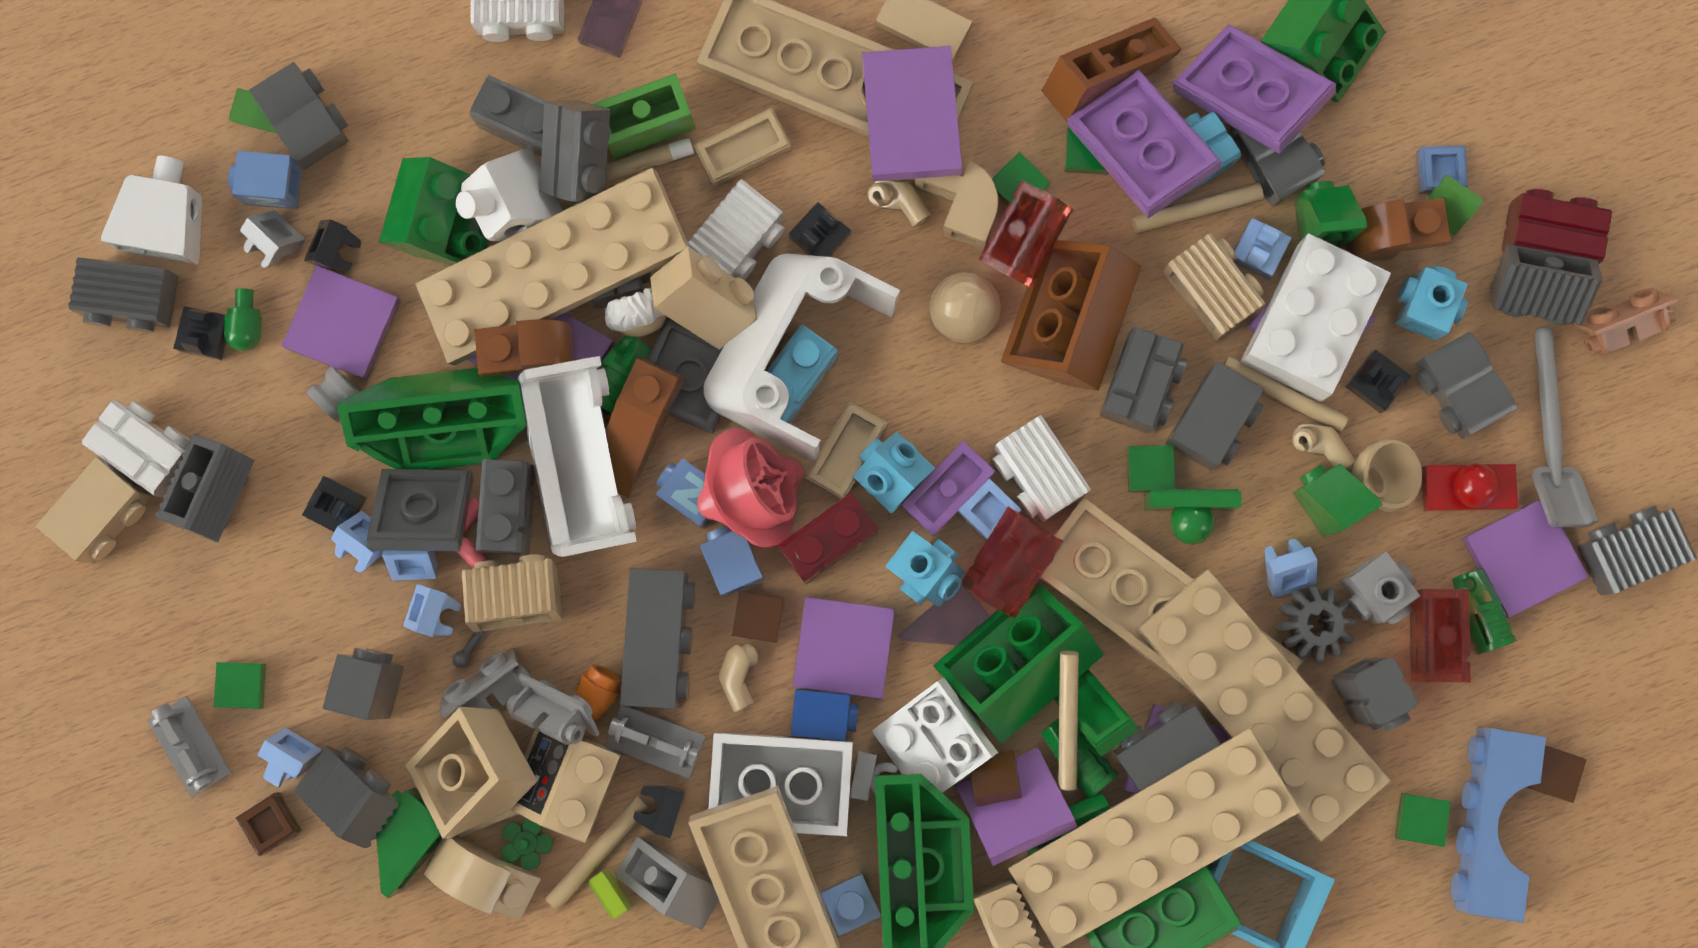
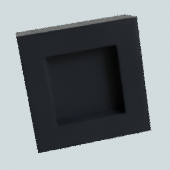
M817 202L791 230L789 238L808 255L831 257L851 235V230Z
M331 219L320 220L304 261L322 268L348 271L352 268L353 264L344 261L340 257L339 252H337L338 248L344 244L352 248H360L361 240L347 230V226Z
M184 306L173 349L183 353L222 361L226 345L224 337L225 315Z
M1375 349L1368 355L1345 387L1379 413L1386 411L1411 378V375Z
M323 476L308 501L302 516L335 532L337 526L359 513L367 497Z
M644 785L640 794L653 798L659 809L649 813L635 810L634 820L651 830L654 834L671 838L683 800L684 790L670 785Z

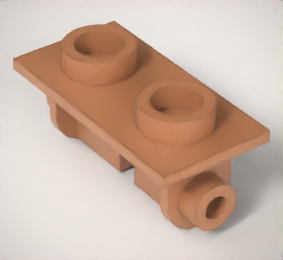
M1654 288L1642 289L1632 293L1629 296L1630 300L1617 305H1604L1592 309L1582 325L1573 324L1574 327L1589 332L1590 337L1584 341L1590 355L1598 354L1604 356L1631 344L1627 330L1631 327L1634 339L1638 341L1668 330L1670 324L1676 321L1675 313L1670 305L1679 302L1678 298L1659 292Z

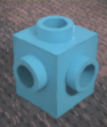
M1440 266L1425 267L1413 277L1408 276L1403 282L1397 297V301L1402 302V306L1394 324L1437 341L1449 333L1452 324L1457 325L1462 319L1468 305V300L1463 298L1468 284L1456 279L1457 275L1453 271Z
M896 431L883 443L876 438L860 454L859 458L864 463L853 477L892 514L936 468L917 451L913 444Z
M914 531L909 534L885 566L904 581L899 589L920 605L927 598L939 608L944 601H948L955 596L961 587L962 577L966 573L964 569L954 562L959 556L957 552L939 539L931 545Z

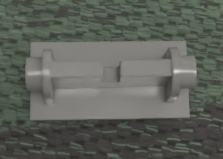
M514 648L505 654L497 652L487 658L480 666L481 671L466 681L464 678H461L445 689L442 694L443 698L440 699L441 716L445 718L452 712L454 713L459 707L495 709L486 698L492 693L503 706L511 696L518 695L524 689L518 675L522 673L531 678L533 676L524 664L516 668L519 663Z
M522 673L518 675L524 689L518 695L511 696L507 702L506 707L511 718L534 729L538 726L542 733L565 745L579 743L584 736V731L595 736L599 735V731L591 716L593 710L582 697L576 694L572 696L566 695L558 691L547 680L540 679L537 681Z
M188 696L172 705L164 704L151 712L153 716L147 721L191 797L196 796L232 774Z
M621 706L617 717L613 718L607 733L610 736L605 747L690 779L706 736L631 707Z

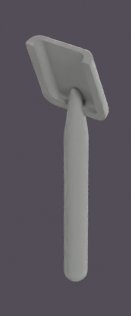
M1540 326L1535 331V346L1543 442L1548 467L1535 468L1532 472V479L1551 527H1588L1596 524L1598 519L1580 472L1574 467H1562L1563 441L1554 335L1550 327Z

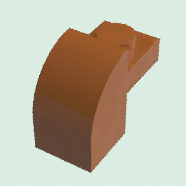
M1444 198L1405 203L1404 199L1362 208L1361 210L1366 217L1367 228L1346 246V251L1367 262L1392 259L1401 251L1446 246L1451 242Z
M547 319L516 321V325L474 329L478 374L482 377L520 373L526 369L576 360L574 331L571 325L564 321Z

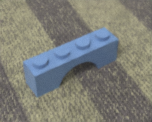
M1477 727L1476 736L1473 735L1470 738L1467 757L1468 761L1472 763L1470 781H1466L1462 791V806L1467 809L1465 826L1460 827L1456 839V850L1461 855L1459 873H1455L1452 877L1450 888L1451 898L1455 901L1454 909L1467 914L1524 923L1529 875L1516 868L1504 854L1498 837V822L1504 805L1516 792L1525 787L1541 783L1546 737Z

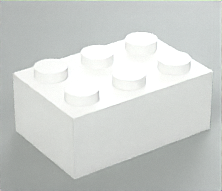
M1308 233L1297 245L1240 363L1322 402L1333 394L1391 273Z
M716 732L713 737L708 809L778 786L796 833L847 836L853 741Z

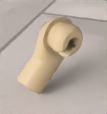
M897 180L876 181L868 190V199L874 206L902 210L913 228L923 224L932 216L913 186L908 182Z
M1305 423L1299 425L1294 430L1292 443L1297 450L1324 454L1332 467L1341 464L1347 468L1355 462L1350 451L1333 427Z
M749 643L731 647L726 653L719 672L720 683L734 713L754 704L744 682L749 667L758 662L757 650Z

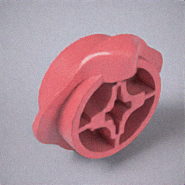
M741 428L728 429L718 434L710 445L705 481L697 499L698 510L702 516L725 524L733 532L756 546L763 548L774 547L786 540L792 532L794 514L797 507V492L804 479V467L799 460L778 453L768 442L758 438L753 433Z

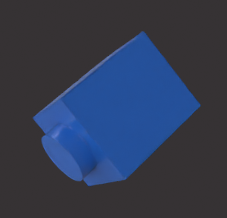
M795 689L791 736L846 741L847 731L856 732L858 705L850 704L849 694Z

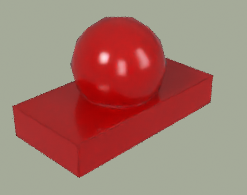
M1474 463L1469 465H1426L1422 467L1424 512L1518 509L1516 464Z

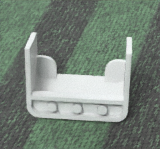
M787 253L775 257L769 263L754 291L755 297L753 300L757 320L724 345L705 380L704 397L707 405L716 413L815 463L819 456L821 440L781 420L789 401L787 387L781 379L764 370L805 294L823 303H835L847 295L892 318L896 311L900 290L834 257Z
M600 356L526 369L517 377V380L520 381L527 421L526 431L548 540L552 553L560 557L637 542L635 532H629L636 529L631 503L623 504L620 495L617 493L600 406H602V396L609 395V386L605 369H597L601 366Z

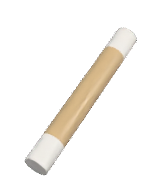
M689 137L607 163V182L693 155L694 151Z

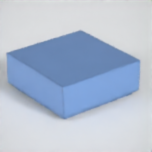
M1465 146L1421 147L1417 151L1420 194L1431 193L1446 174L1468 188Z

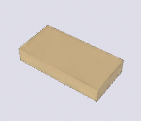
M886 0L875 20V26L919 48L951 46L952 64L973 24V21L931 0Z
M773 108L693 145L713 187L792 150L791 144Z
M849 401L805 479L839 499L846 497L856 482L853 475L864 463L859 458L860 454L876 438L880 440L888 423Z

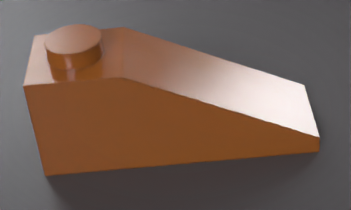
M1154 17L1061 55L1041 91L1067 122L1068 117L1138 69L1146 77L1178 55L1182 48Z
M648 358L636 359L617 399L605 431L617 493L627 498L630 497L686 380V377Z

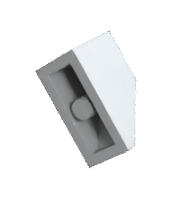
M639 836L636 837L615 875L616 878L664 916L703 930L719 901L711 878L697 868Z

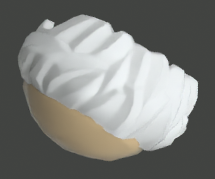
M645 288L643 293L636 292L634 295L621 297L620 300L614 299L610 301L607 308H605L604 318L606 326L611 330L619 331L629 337H642L650 335L662 327L667 316L654 308L652 288Z

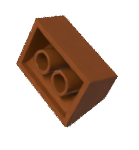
M1044 239L1001 362L1063 385L1099 391L1142 266L1111 245Z

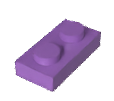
M962 441L901 504V507L934 537L996 471L968 444Z

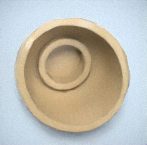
M963 272L951 275L940 282L931 295L929 314L932 323L941 335L953 342L972 343L987 337L1000 321L1002 309L1000 294L988 279L975 273Z
M1390 438L1371 443L1362 451L1355 460L1351 473L1379 498L1383 505L1377 509L1385 512H1394L1410 504L1419 493L1422 481L1421 465L1415 452L1409 445Z

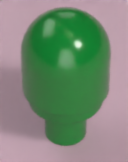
M235 289V307L227 308V314H225L224 337L227 344L237 351L253 349L261 338L262 317L259 316L260 310L253 308L254 290Z

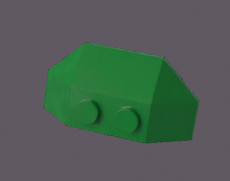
M478 368L392 377L347 397L337 404L347 447L356 451L361 450L375 460L395 469H440L482 464V459L495 460L515 436L527 426L520 381L503 375L482 377L478 374Z
M921 773L875 776L883 948H944L974 912L969 817Z

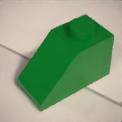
M1333 181L1315 182L1307 185V190H1304L1295 200L1300 242L1309 233L1338 248H1345L1367 228L1366 217L1349 185L1334 187Z
M1323 463L1300 477L1304 485L1293 492L1322 537L1347 529L1383 505L1374 493L1341 464L1333 466L1328 470Z
M417 788L405 790L403 793L397 790L391 795L398 802L399 808L393 810V815L387 818L388 823L382 825V831L376 833L380 891L387 898L400 893L442 839Z

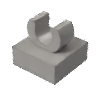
M275 210L247 217L239 230L248 238L244 244V251L250 253L260 249L265 254L260 264L263 268L278 264L283 256L297 253L306 240Z
M859 750L850 798L868 801L870 788L875 794V776H878L883 771L897 773V766L890 762H882L875 766L877 754Z

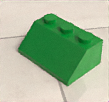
M1034 578L934 664L933 667L947 680L952 689L983 725L1003 744L1059 695L1060 652L1075 651L1079 653L1078 677L1105 654L1084 624Z

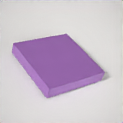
M316 265L282 347L367 381L401 299Z
M1540 499L1462 538L1477 568L1483 569L1499 596L1502 608L1507 615L1506 618H1510L1589 578L1563 528L1551 527L1549 525Z
M805 597L793 687L883 699L895 609Z
M1039 748L1016 757L1022 798L977 807L974 800L971 778L956 785L993 866L1077 828L1076 821Z

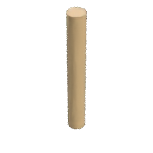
M1258 182L1163 208L1149 219L1144 214L1131 218L1135 234L1263 200L1264 193L1261 184Z
M1230 356L1225 360L1223 365L1264 389L1263 393L1326 426L1333 427L1338 432H1341L1347 424L1349 417L1241 364L1240 361Z
M1075 651L1060 652L1058 788L1068 791L1077 789L1079 653Z
M637 795L545 898L546 901L559 911L637 823L633 818L635 810L646 813L650 805Z

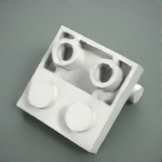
M945 678L934 683L872 730L901 774L921 773L942 793L998 753L981 730L980 723L967 705L962 703Z

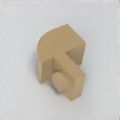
M969 161L963 177L955 175L916 178V189L953 203L943 227V236L984 251L995 223L998 208L997 190L989 174L976 163Z
M455 836L450 839H441L424 873L439 889L464 904L490 915L492 911L518 920H521L541 880L534 872L498 860L484 847Z

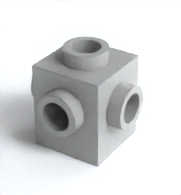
M1387 551L1374 554L1339 580L1351 596L1348 601L1352 610L1361 620L1367 621L1369 619L1372 624L1387 621L1390 625L1399 622L1413 611L1409 604L1420 596L1414 588L1416 579L1411 571L1401 562L1396 564Z

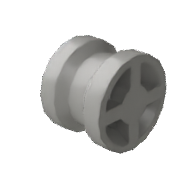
M331 366L325 372V380L319 385H312L306 392L325 413L336 422H340L337 408L338 402L360 391L341 372Z

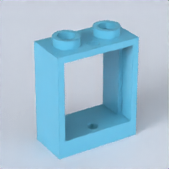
M1250 840L1240 846V848L1303 877L1276 940L1246 926L1239 928L1231 934L1260 948H1305L1335 879ZM1233 851L1208 864L1218 883Z

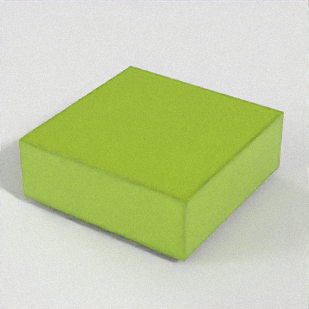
M609 867L589 880L590 883L588 884L610 918L616 919L633 906Z

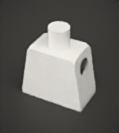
M531 147L488 161L480 166L462 183V192L456 198L458 213L466 219L476 218L484 236L490 241H503L563 210L556 196L539 192L541 166Z
M157 156L152 178L128 175L122 184L100 241L117 251L198 265L200 259L201 194L190 186L180 184L184 162L168 156Z

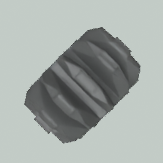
M1317 585L1307 587L1306 597L1299 590L1290 593L1294 606L1282 604L1279 607V611L1283 615L1288 616L1289 621L1276 623L1277 630H1289L1291 635L1284 638L1282 645L1285 648H1289L1299 643L1296 656L1301 660L1306 659L1311 652L1312 658L1316 663L1325 661L1326 651L1332 657L1342 655L1341 647L1337 641L1346 644L1352 643L1353 636L1343 631L1344 626L1356 624V618H1343L1342 612L1349 608V601L1342 600L1334 604L1336 590L1333 588L1326 589L1321 596ZM1321 615L1322 619L1318 622H1324L1323 631L1311 633L1309 629L1314 626L1308 625V618Z

